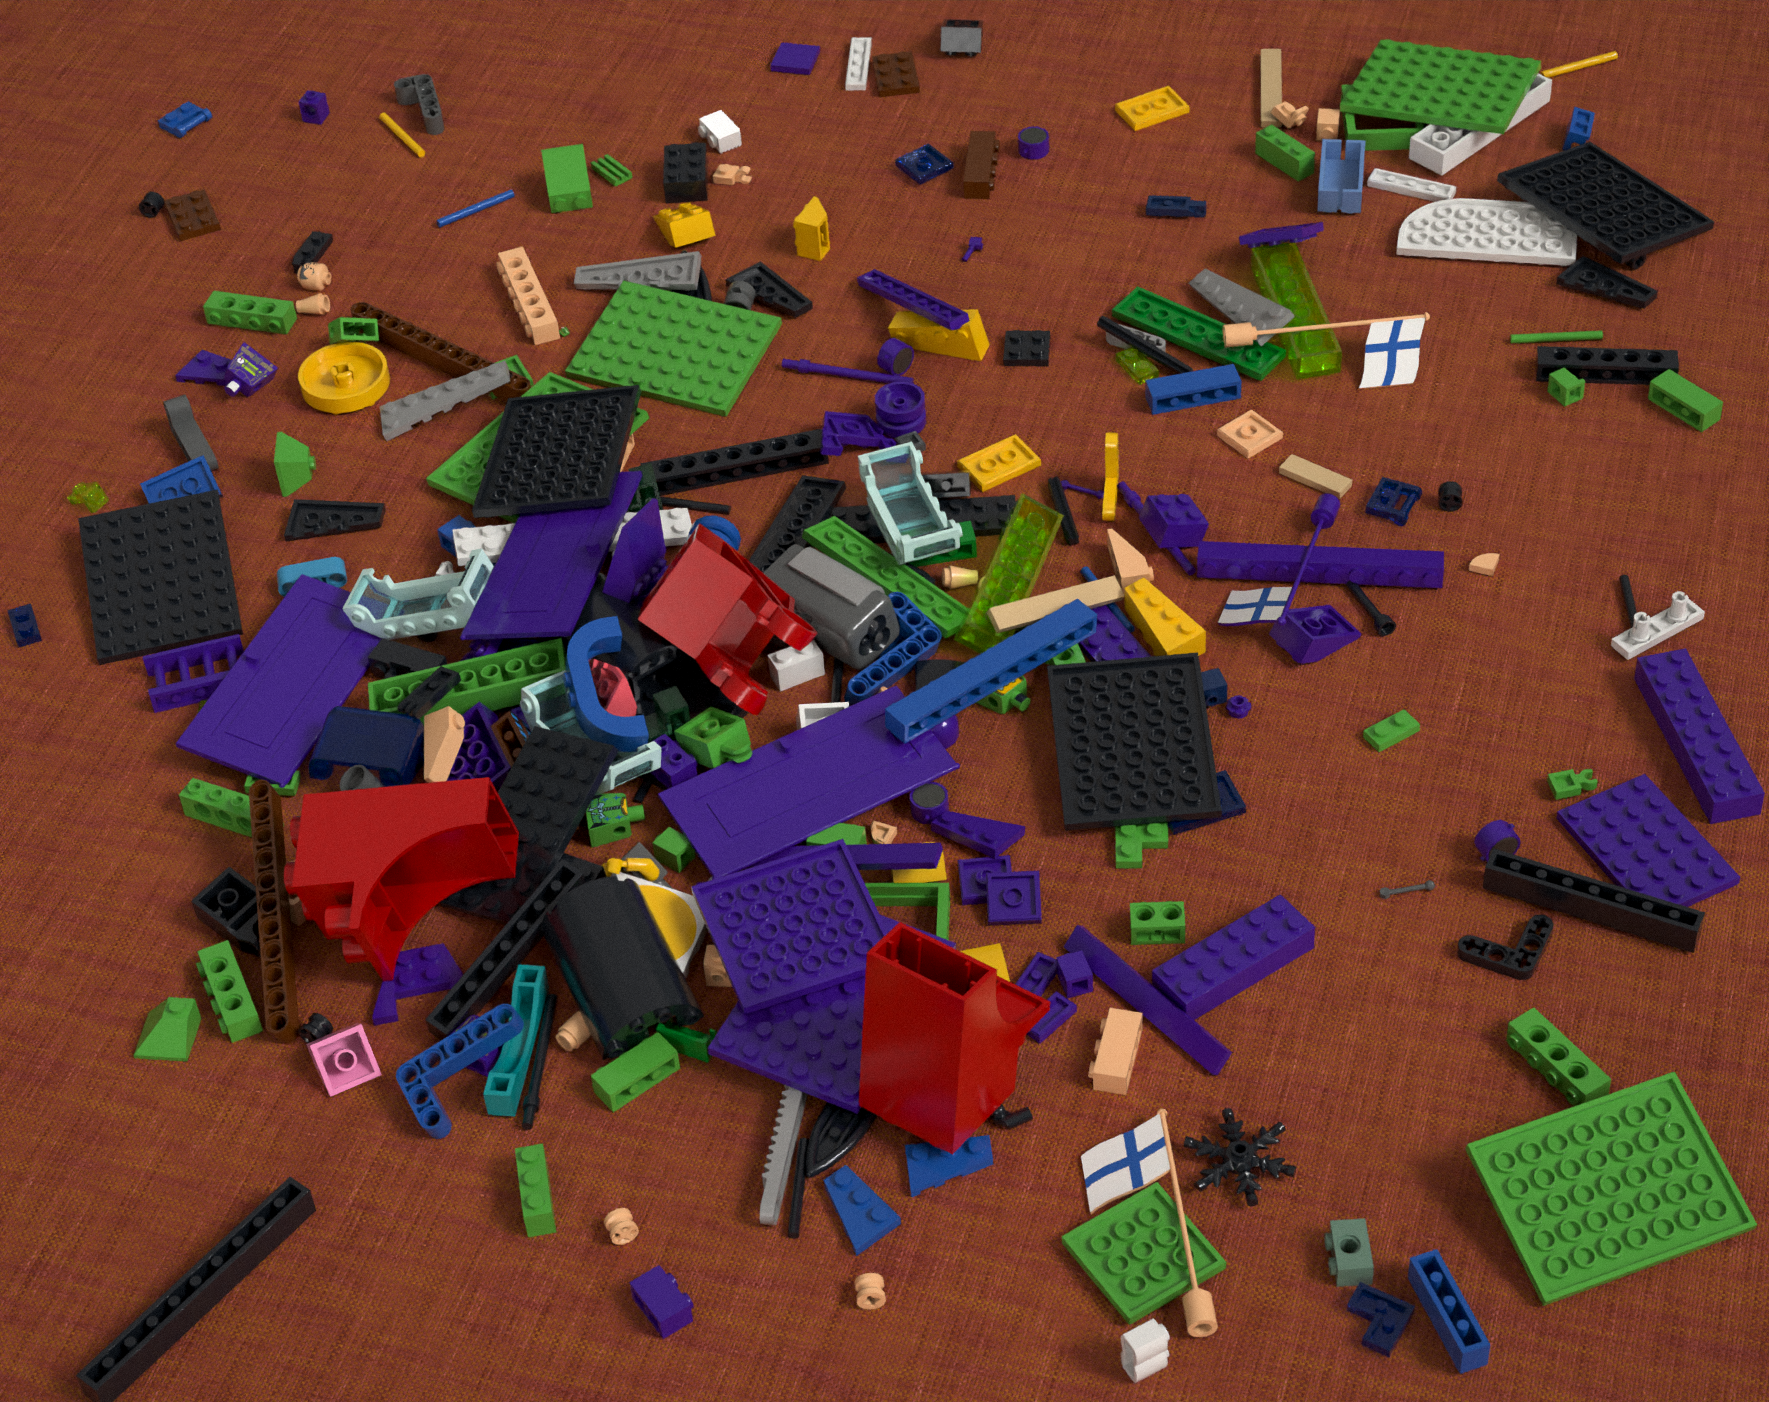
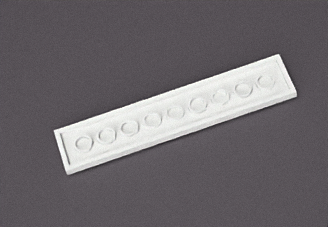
M688 509L659 510L665 546L684 545L692 526ZM628 512L625 514L609 552L615 551L622 527L637 513ZM515 523L453 529L458 566L466 565L467 561H470L469 555L471 551L476 549H483L491 563L497 562Z

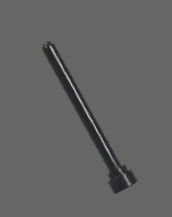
M1348 581L1345 584L1346 587L1372 617L1374 629L1382 637L1392 634L1396 629V623L1389 615L1381 614L1357 583Z

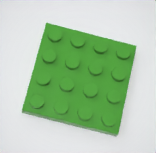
M1158 1182L1062 1236V1244L1129 1325L1192 1289L1177 1206ZM1184 1213L1197 1285L1226 1269V1261Z

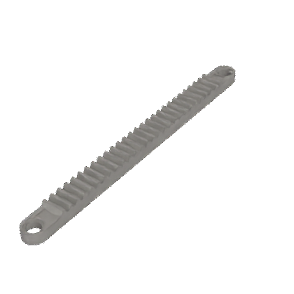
M784 1085L785 1091L782 1092L783 1100H780L781 1109H778V1118L775 1120L776 1127L773 1128L774 1136H771L772 1145L769 1146V1154L766 1157L765 1173H762L764 1192L760 1205V1224H777L808 1096L807 1093Z

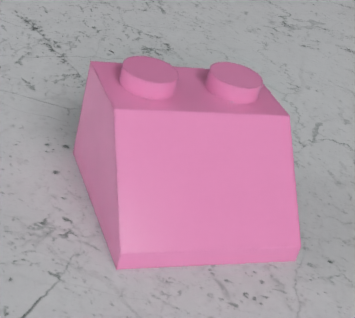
M360 1023L353 1024L306 1044L316 1070L330 1097L382 1075Z

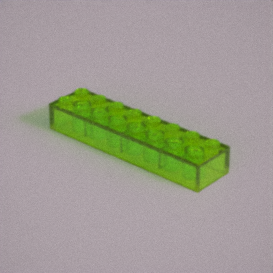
M1288 242L1252 248L1251 270L1262 296L1289 309L1295 316L1283 328L1330 324L1296 243ZM1332 328L1278 333L1296 379L1341 373L1342 350Z
M1023 493L1020 495L1008 515L956 633L955 641L982 654L990 647H994L1006 638L1013 636L1016 629L996 633L987 611L992 607L1030 597L1064 515Z

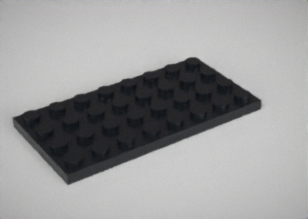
M534 726L498 791V795L519 831L515 878L477 883L451 894L439 903L449 909L506 925L557 866L618 753L617 748L614 745Z

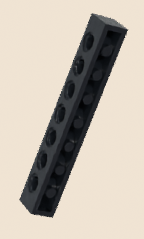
M822 429L640 463L646 495L664 496L829 464L828 455L820 453Z

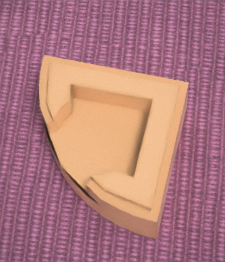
M1487 553L1477 556L1470 562L1469 571L1493 576L1500 554Z
M873 820L871 824V837L874 844H891L897 834V827Z

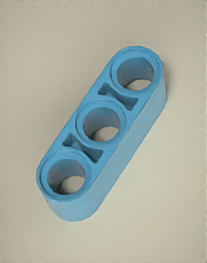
M339 557L287 565L277 571L278 592L284 597L301 574L338 588L343 587L347 582L345 562Z

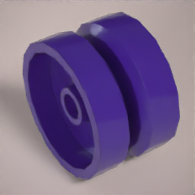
M900 381L886 384L877 391L875 395L877 425L884 430V435L896 438L913 431L919 433L924 429L926 425L925 396L919 386L914 383Z

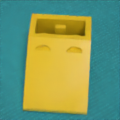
M690 202L678 205L679 208L671 210V208L660 210L658 215L653 216L668 243L675 248L716 236L710 212Z

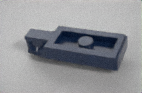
M1149 195L1146 205V215L1194 216L1196 218L1206 217L1207 211L1206 201L1191 200V197Z

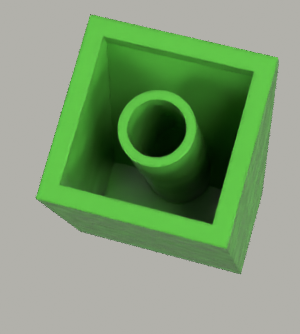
M583 144L541 150L551 213L592 208L593 204Z

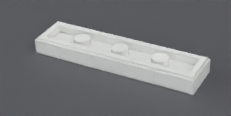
M870 37L851 38L845 83L846 90H866L872 39Z
M1374 168L1367 180L1368 187L1434 202L1453 199L1456 193V186Z

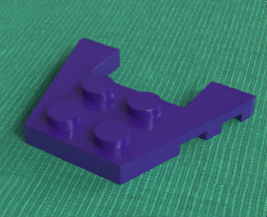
M829 411L824 413L820 449L822 455L841 456L842 446H847L848 444L858 445L863 448L875 446L882 450L896 446V442L892 438H886L883 435L884 430L868 415ZM907 453L885 458V460L905 462Z
M444 943L400 951L393 981H382L372 1015L374 1026L399 1021L397 999L452 989L459 981L463 973Z

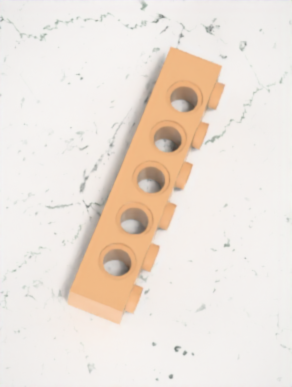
M519 247L498 253L499 262H496L498 273L502 275L504 286L507 287L510 299H514L515 311L519 312L521 324L525 327L527 337H531L535 345L560 339L557 319L524 248Z

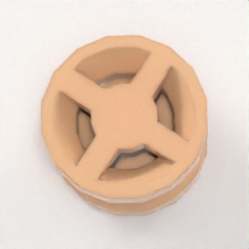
M626 1208L613 1210L604 1219L606 1229L611 1231L610 1238L617 1245L629 1243L635 1239L639 1232L636 1223L632 1221L633 1217L630 1210Z
M865 1273L856 1278L855 1289L859 1292L856 1299L859 1307L870 1310L885 1304V1292L882 1290L884 1288V1279L881 1275Z

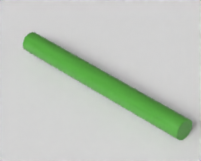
M1602 331L1510 335L1511 344L1603 339Z

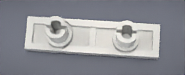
M1677 591L1672 595L1671 607L1650 618L1644 612L1636 613L1634 615L1633 627L1612 638L1611 646L1629 660L1704 619L1705 611L1692 602L1684 592Z

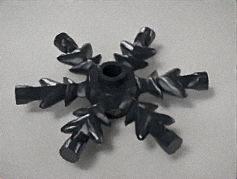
M1226 1108L1222 1111L1225 1124L1220 1123L1218 1126L1226 1133L1222 1137L1230 1141L1227 1147H1221L1217 1140L1213 1144L1205 1136H1201L1202 1141L1188 1136L1185 1138L1184 1147L1198 1149L1195 1152L1196 1156L1210 1154L1209 1159L1218 1155L1223 1159L1222 1164H1210L1213 1169L1201 1170L1200 1174L1205 1177L1194 1182V1187L1200 1192L1211 1183L1218 1187L1222 1176L1227 1180L1228 1171L1239 1175L1234 1181L1240 1182L1237 1193L1245 1192L1247 1205L1250 1207L1256 1206L1258 1198L1255 1190L1260 1191L1262 1187L1253 1180L1258 1179V1177L1250 1173L1252 1167H1259L1263 1174L1267 1169L1276 1178L1279 1177L1278 1172L1293 1178L1296 1174L1297 1166L1282 1164L1285 1158L1270 1159L1271 1155L1263 1158L1257 1155L1258 1149L1268 1150L1269 1148L1266 1145L1279 1143L1280 1140L1275 1137L1282 1134L1286 1128L1281 1122H1277L1268 1131L1262 1126L1258 1137L1252 1134V1142L1247 1143L1245 1140L1241 1141L1245 1131L1239 1132L1243 1121L1235 1122L1233 1109Z

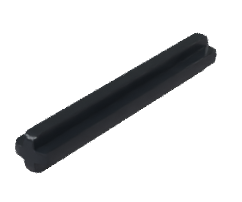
M1050 477L1048 479V488L1066 542L1070 546L1073 544L1077 545L1079 543V534L1060 478Z

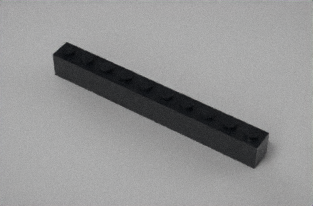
M292 1177L283 1182L76 1375L84 1395L93 1402H113L316 1211L311 1191Z

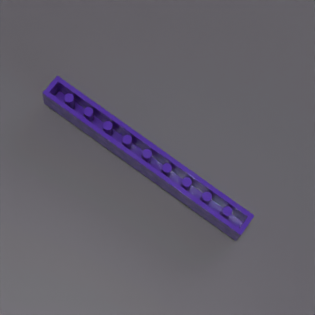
M1199 541L1197 577L1295 582L1309 546ZM1314 546L1300 582L1346 584L1348 581H1351L1358 585L1442 588L1444 551Z

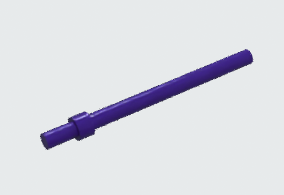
M800 359V361L782 360V368L796 369L801 373L816 372L883 383L914 382V378L811 363L810 360Z
M1124 481L1120 482L1117 488L1123 494L1125 502L1140 515L1144 506L1141 503L1140 496L1135 491H1132ZM1178 547L1167 548L1189 576L1196 572L1194 566Z

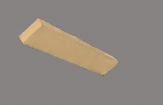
M1261 49V127H1267L1271 124L1275 127H1282V122L1271 113L1274 106L1282 103L1281 49Z
M1111 576L989 608L987 614L996 633L1034 624L1077 598L1091 609L1121 601L1125 596L1116 577Z

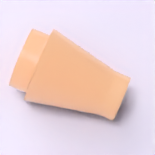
M319 293L303 300H297L296 309L298 313L324 315L325 312L330 311V301L327 295Z
M950 565L948 568L942 569L943 587L954 589L978 583L977 570Z

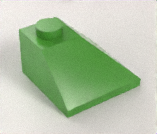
M277 432L274 465L282 496L287 497L312 479V470H316L315 456H311L308 446L283 432Z
M168 997L148 1013L134 1052V1058L187 1062L201 1022V1016L195 999Z

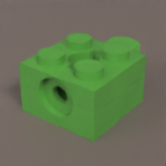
M709 707L674 731L676 740L687 754H692L697 763L711 769L724 764L728 760L741 763L752 756L751 742L745 720L714 707Z

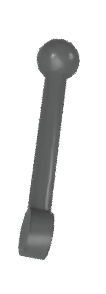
M1428 880L1425 884L1396 889L1384 887L1380 889V897L1387 899L1393 894L1421 889L1431 891L1434 889L1435 883L1432 880Z

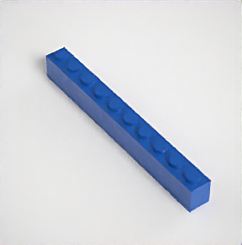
M1078 598L1069 604H1065L1057 611L1046 615L1043 619L1027 626L1022 631L1006 638L994 647H990L975 658L969 659L966 663L950 670L947 674L931 681L921 689L910 693L900 701L891 704L885 709V727L904 744L1096 633L1097 614Z

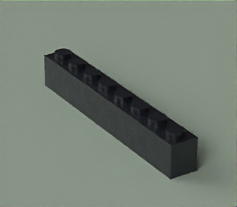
M1493 849L1485 866L1483 888L1692 953H1694L1701 936L1705 912L1497 849Z
M564 859L557 864L425 1019L431 1034L443 1040L469 1016H477L515 971L518 964H521L542 939L541 924L547 911L553 912L557 907L556 901L572 889L585 884L583 872Z

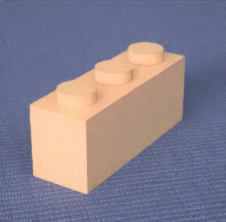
M1110 1008L1107 1018H1102L1100 1034L1102 1039H1097L1094 1056H1097L1096 1062L1091 1061L1089 1078H1093V1090L1126 1095L1142 1034V1013Z

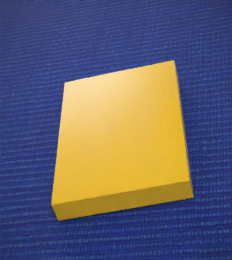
M1166 86L1115 104V111L1134 131L1189 113V105L1170 86Z
M1016 434L957 461V467L960 470H970L971 481L981 492L1041 466V459Z

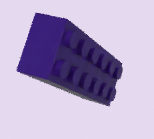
M1280 894L1153 969L1152 985L1195 1020L1314 948L1315 926Z

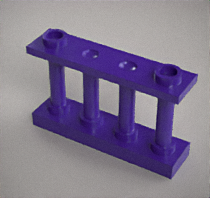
M232 635L143 656L148 677L155 675L157 687L148 689L154 712L157 713L208 701L237 662V656L242 655L244 652L240 635ZM227 659L229 670L215 674L213 662ZM203 664L205 676L191 679L189 667ZM179 670L181 682L166 685L164 673Z

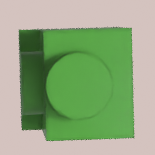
M1566 368L1549 374L1547 392L1564 407L1583 399L1585 380L1583 378L1578 380Z

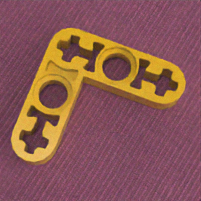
M1106 432L1105 487L1102 519L1103 521H1115L1117 485L1119 480L1118 433Z

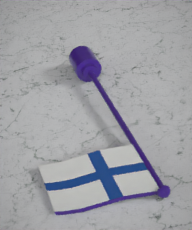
M1326 493L1320 495L1311 514V522L1316 526L1293 587H1270L1248 591L1232 590L1218 621L1219 626H1240L1255 623H1277L1279 626H1284L1286 624V615L1320 530L1330 528L1339 511L1340 501L1336 496Z

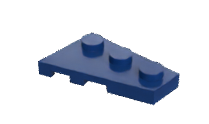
M204 455L140 483L149 504L217 489L219 496L223 497Z
M989 1135L969 1137L953 1154L936 1148L929 1142L905 1145L911 1198L921 1194L922 1190L934 1186L936 1188L944 1185L946 1180L956 1176L963 1177L993 1165Z

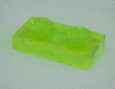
M1131 347L1116 353V361L1139 385L1144 384L1145 380L1159 377V370L1135 348Z

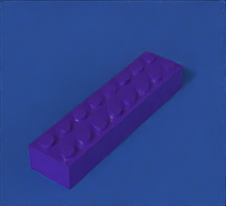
M1686 648L1638 657L1634 680L1709 823L1714 824L1760 815L1765 792Z

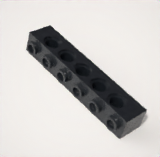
M1537 346L1535 362L1536 382H1549V374L1566 368L1578 380L1583 378L1585 383L1650 385L1651 380L1668 369L1678 374V350Z

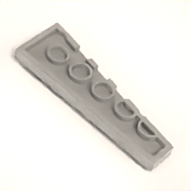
M697 251L576 267L574 285L576 289H618L624 280L662 290H697L702 257L700 252Z
M1207 269L1201 271L1189 282L1193 290L1234 324L1251 322L1252 327L1256 326L1257 331L1280 329L1295 317L1289 309ZM1275 334L1257 335V340L1254 341L1262 346Z
M502 361L492 364L486 368L470 372L467 375L451 379L448 382L429 387L426 390L380 406L384 438L386 441L411 430V425L421 420L424 423L431 420V415L442 410L446 413L452 410V407L460 401L466 403L509 382L510 375L506 362Z

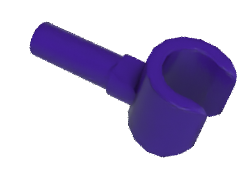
M970 237L969 248L962 258L963 262H967L974 250H982L983 243H981V237Z

